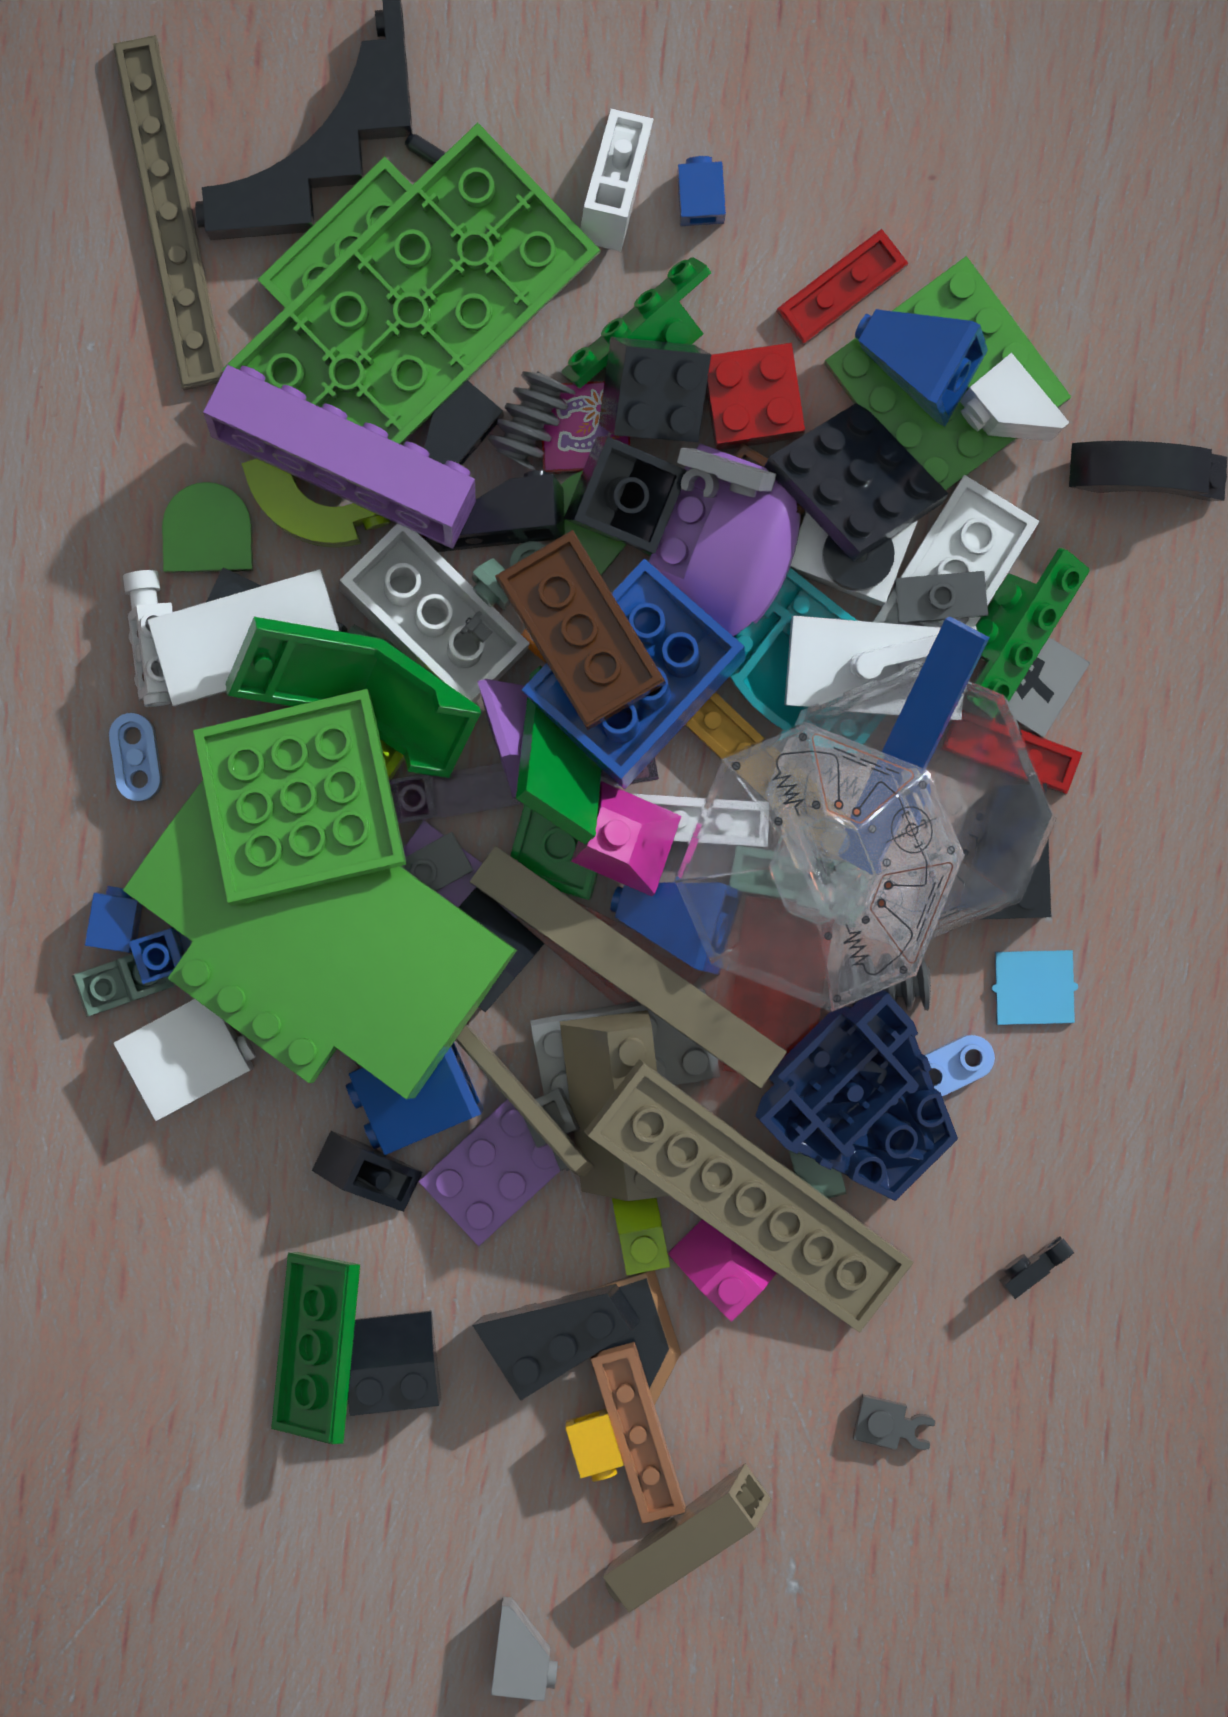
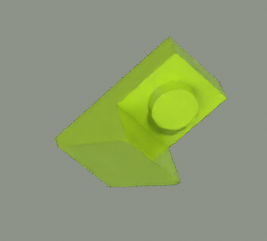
M657 1197L633 1201L612 1198L626 1274L632 1275L670 1267Z

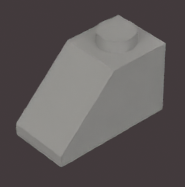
M503 1597L491 1695L544 1701L546 1688L555 1689L558 1661L549 1660L551 1647L511 1597Z

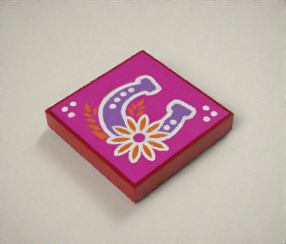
M605 381L587 382L581 388H577L572 383H561L576 393H561V398L568 404L567 410L553 409L552 413L559 419V425H544V429L550 434L552 439L550 442L542 441V451L544 453L543 471L549 474L578 473L583 471L596 437L608 436L631 446L630 437L613 435L599 425Z

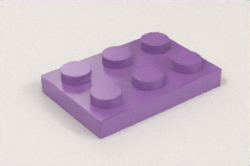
M507 1099L422 1177L419 1183L479 1247L558 1174L560 1168L549 1145L542 1148L536 1147L524 1117Z

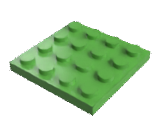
M967 256L892 310L895 312L970 320L980 324L988 351L963 396L969 387L1012 353L1057 408L1071 398V395ZM856 338L824 362L852 402L868 409L945 490L951 488L964 475L967 476L1017 439L989 436L982 428L976 431L962 415L961 410L965 407L960 401L946 426L938 424L862 350Z
M368 689L193 730L227 903L231 906L407 865L371 693Z

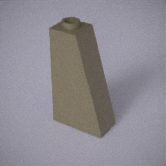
M746 1463L686 1506L685 1513L674 1515L612 1561L603 1578L606 1581V1588L610 1596L616 1602L622 1603L630 1613L756 1529L771 1501V1497Z

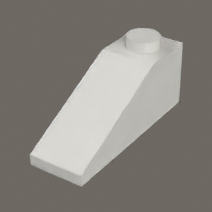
M615 109L610 110L584 204L580 227L596 246L620 252L622 250L653 125V118Z

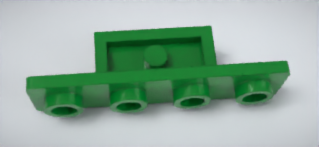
M694 257L675 264L669 270L667 278L655 289L642 293L636 299L634 307L622 318L609 322L603 328L601 336L589 347L576 351L568 360V365L561 371L563 376L577 388L584 386L607 365L611 337L692 345L704 333L679 301L711 274V270L706 264Z
M1059 548L1037 584L1008 573L988 605V616L981 617L975 625L978 632L990 637L980 659L988 663L970 690L968 699L995 718H999L1090 571L1089 567L1071 552Z

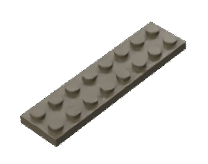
M640 1059L584 1131L592 1140L859 1333L914 1263L908 1256Z

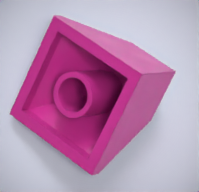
M601 781L596 836L586 844L578 841L571 862L653 896L658 887L681 816Z
M703 1219L668 1252V1255L697 1288L731 1322L765 1289L777 1274Z

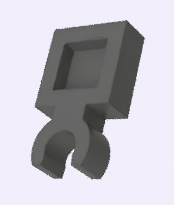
M862 1394L853 1439L897 1450L901 1437L907 1439L914 1448L927 1450L930 1448L929 1441L918 1439L915 1436V1430L922 1424L934 1427L935 1420L927 1414H916L911 1418L905 1417L906 1404Z

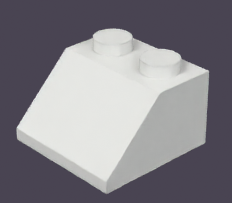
M1012 353L969 387L960 401L965 407L961 410V413L966 421L976 431L982 428L989 436L1051 441L1069 423Z

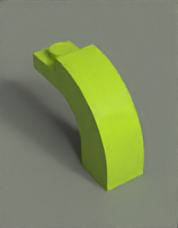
M254 459L241 463L249 488L262 510L284 532L303 542L322 547L340 548L361 544L356 527L364 525L365 530H373L391 523L389 519L354 503L338 507H329L315 503L299 490L294 475L262 460Z

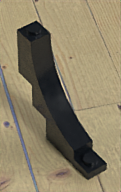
M382 0L383 10H375L377 37H385L386 39L361 42L356 66L341 99L323 125L303 145L273 166L247 178L226 184L202 187L203 201H196L195 203L198 228H205V232L210 240L306 233L315 224L312 188L355 185L364 177L361 140L408 137L410 134H413L401 0Z

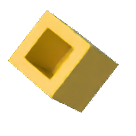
M607 1409L566 1420L565 1428L580 1478L591 1476L592 1481L595 1482L618 1474L616 1468L624 1466Z

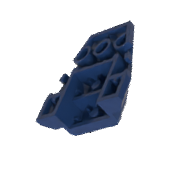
M885 990L862 997L852 1008L843 1005L833 1008L780 1061L768 1078L773 1086L761 1097L755 1115L786 1149L796 1154L799 1152L808 1156L830 1170L833 1168L847 1175L851 1180L894 1201L958 1140L941 1092L934 1088L928 1072L932 1070L928 1058L921 1053L915 1038L918 1035L915 1024Z

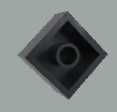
M611 337L599 425L617 436L698 442L711 354L691 344Z

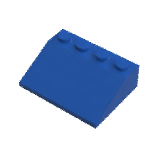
M645 558L612 592V595L663 676L666 685L588 731L547 663L522 689V692L623 789L629 786L746 659L745 646Z

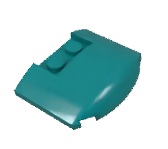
M789 568L781 589L761 619L756 624L752 621L749 626L733 636L745 646L746 659L732 673L730 679L744 698L760 714L795 738L799 739V734L805 733L807 739L804 742L813 745L812 736L814 734L812 733V728L816 726L820 728V735L859 749L886 713L784 705L791 616L858 621L792 568ZM819 735L813 737L814 745L820 748L834 749L833 747H836L838 749H845L844 751L847 753H856L857 751Z

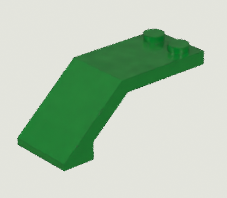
M255 616L225 683L228 696L287 706H297L368 689L371 693L380 739L404 755L408 772L446 778L450 777L481 714L478 705L381 638Z

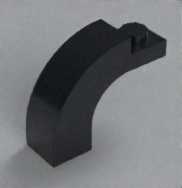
M1091 441L1072 443L1069 487L1096 493L1124 491L1159 492L1211 502L1224 501L1228 457L1212 454V449L1162 442Z

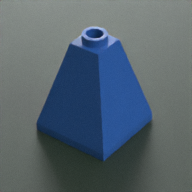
M875 309L872 316L869 314L864 315L855 332V338L858 339L862 350L929 416L944 427L988 351L980 324L970 320Z
M663 882L658 884L655 895L650 896L624 885L623 887L618 886L615 889L610 910L616 913L615 918L694 969L719 975L743 891L722 882Z

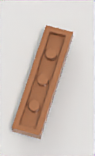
M635 1342L599 1351L591 1356V1361L642 1524L685 1513L686 1505Z

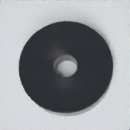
M828 535L822 549L823 566L827 575L838 586L851 591L868 590L881 583L889 574L894 562V545L890 538L868 552L865 561L858 563L853 562Z

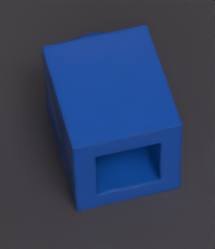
M710 156L687 158L686 164H678L677 170L680 226L724 224L726 210L722 161L712 162V157Z
M107 886L106 894L94 893L85 946L132 953L129 942L138 938L143 905L124 892V888Z

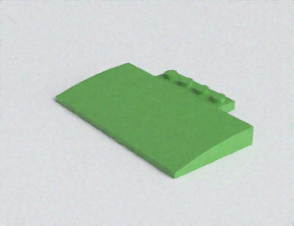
M477 122L413 185L384 156L266 270L258 280L285 309L249 342L228 365L239 370L241 366L253 368L265 376V382L280 389L282 385L294 387L306 395V401L322 407L324 403L335 406L348 415L347 420L363 426L365 422L374 424L389 434L388 439L402 444L436 409L469 380L601 253V250Z
M203 780L173 818L123 889L124 892L192 941L168 977L171 982L308 1083L315 1082L335 1051L339 1049L405 1099L416 1098L517 951L401 866L231 906L227 903Z

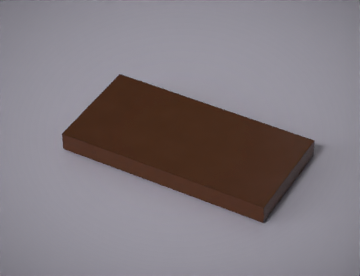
M573 530L495 575L497 582L587 731L666 685L663 676Z

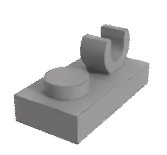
M681 448L677 460L678 464L692 468L683 475L681 489L692 491L695 480L701 476L706 483L703 496L707 498H713L717 494L719 489L717 478L731 482L730 491L755 497L757 491H772L777 475L693 448Z

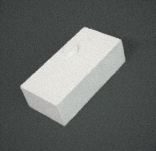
M398 523L339 581V591L403 654L473 703H476L481 698L477 681L484 679L498 681L526 653L530 644L494 607L487 605L474 592L473 587L417 532ZM478 611L482 613L479 617L482 623L493 632L484 643L478 641L471 633L466 632L463 635L460 633L461 629L466 625L465 621L467 618H472Z

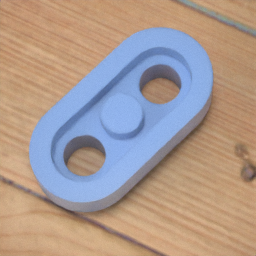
M136 713L123 714L114 720L109 730L116 785L124 797L133 801H147L159 792L162 785L155 729L152 723L142 715ZM131 728H138L141 732V739L136 744H130L126 739V734ZM139 771L145 772L148 777L147 784L142 788H137L133 784V776Z
M976 1035L962 1036L924 1054L928 1058L931 1068H936L940 1072V1080L934 1085V1088L941 1092L942 1096L987 1075L992 1069L995 1060L994 1051L990 1043ZM971 1049H976L980 1053V1061L975 1066H969L965 1062V1054Z

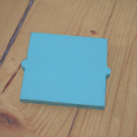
M1073 950L995 952L996 984H993L991 989L996 993L997 1025L1075 1023L1074 991L1078 989V984L1074 982Z

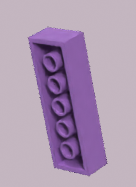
M227 364L203 411L212 438L449 548H454L476 502L475 479L470 477L471 472L467 468L449 460L446 461L445 465L429 458L430 453L426 449L408 441L404 445L388 439L389 434L385 430L367 422L363 426L347 420L348 415L335 406L326 403L322 407L316 406L306 401V395L294 387L282 385L281 389L265 382V376L253 368L241 366L239 370Z

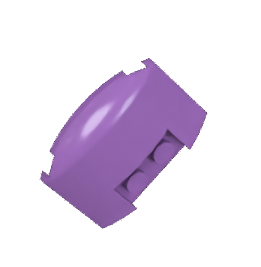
M701 443L696 448L704 452H708L720 457H724L736 462H740L749 466H753L768 471L765 467L759 466L757 464L751 463L749 461L743 460L741 458L735 457L733 455L727 454L725 452L719 451L717 449L711 448ZM685 466L684 469L689 471L692 468ZM700 476L695 480L692 491L681 489L656 553L651 555L649 563L732 636H735L749 626L752 621L756 624L761 619L781 589L794 557L801 514L797 513L796 500L776 479L772 491H757L755 497H750L730 491L731 482L717 478L719 481L718 492L713 498H707L703 496L706 483Z

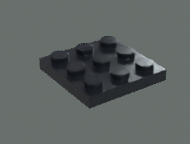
M857 403L769 456L764 466L769 472L777 474L776 480L853 562L942 505L948 496V492L868 409Z

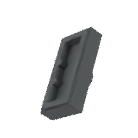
M984 571L895 578L898 624L945 620L949 616L954 619L988 616Z
M453 832L405 857L407 865L401 866L434 891H438L474 871Z

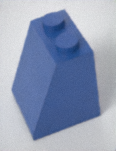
M455 1043L451 1045L416 1098L405 1099L363 1067L349 1073L352 1082L345 1085L354 1107L357 1109L363 1106L369 1119V1123L363 1126L373 1149L381 1147L384 1155L481 1115L484 1110Z

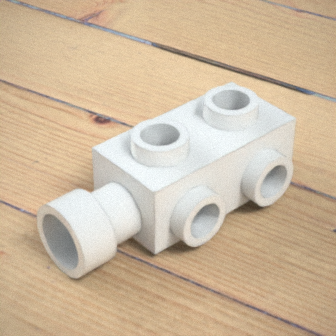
M141 570L123 575L125 594L130 595L132 610L128 613L129 640L132 644L135 666L134 681L138 689L139 701L144 700L145 707L168 705L171 703L148 619L172 613V603H158L156 592L161 590L158 571Z

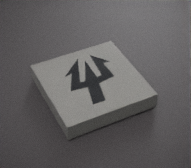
M1049 637L1002 714L1037 736L1044 738L1090 662ZM986 662V663L984 664L983 668L981 669V671L979 672L978 676L976 677V679L974 680L973 684L971 685L970 689L968 690V693H969L970 690L972 689L973 685H974L975 682L977 681L978 677L980 676V674L982 673L983 669L985 668V666H986V664H987L988 662Z

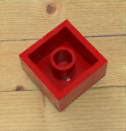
M792 342L711 355L706 393L715 449L720 451L739 448L742 443L747 446L798 439L803 436L805 426Z

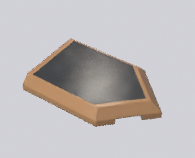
M655 1270L628 1276L588 1290L617 1284L640 1320L630 1333L603 1350L635 1342L655 1405L681 1355V1351Z

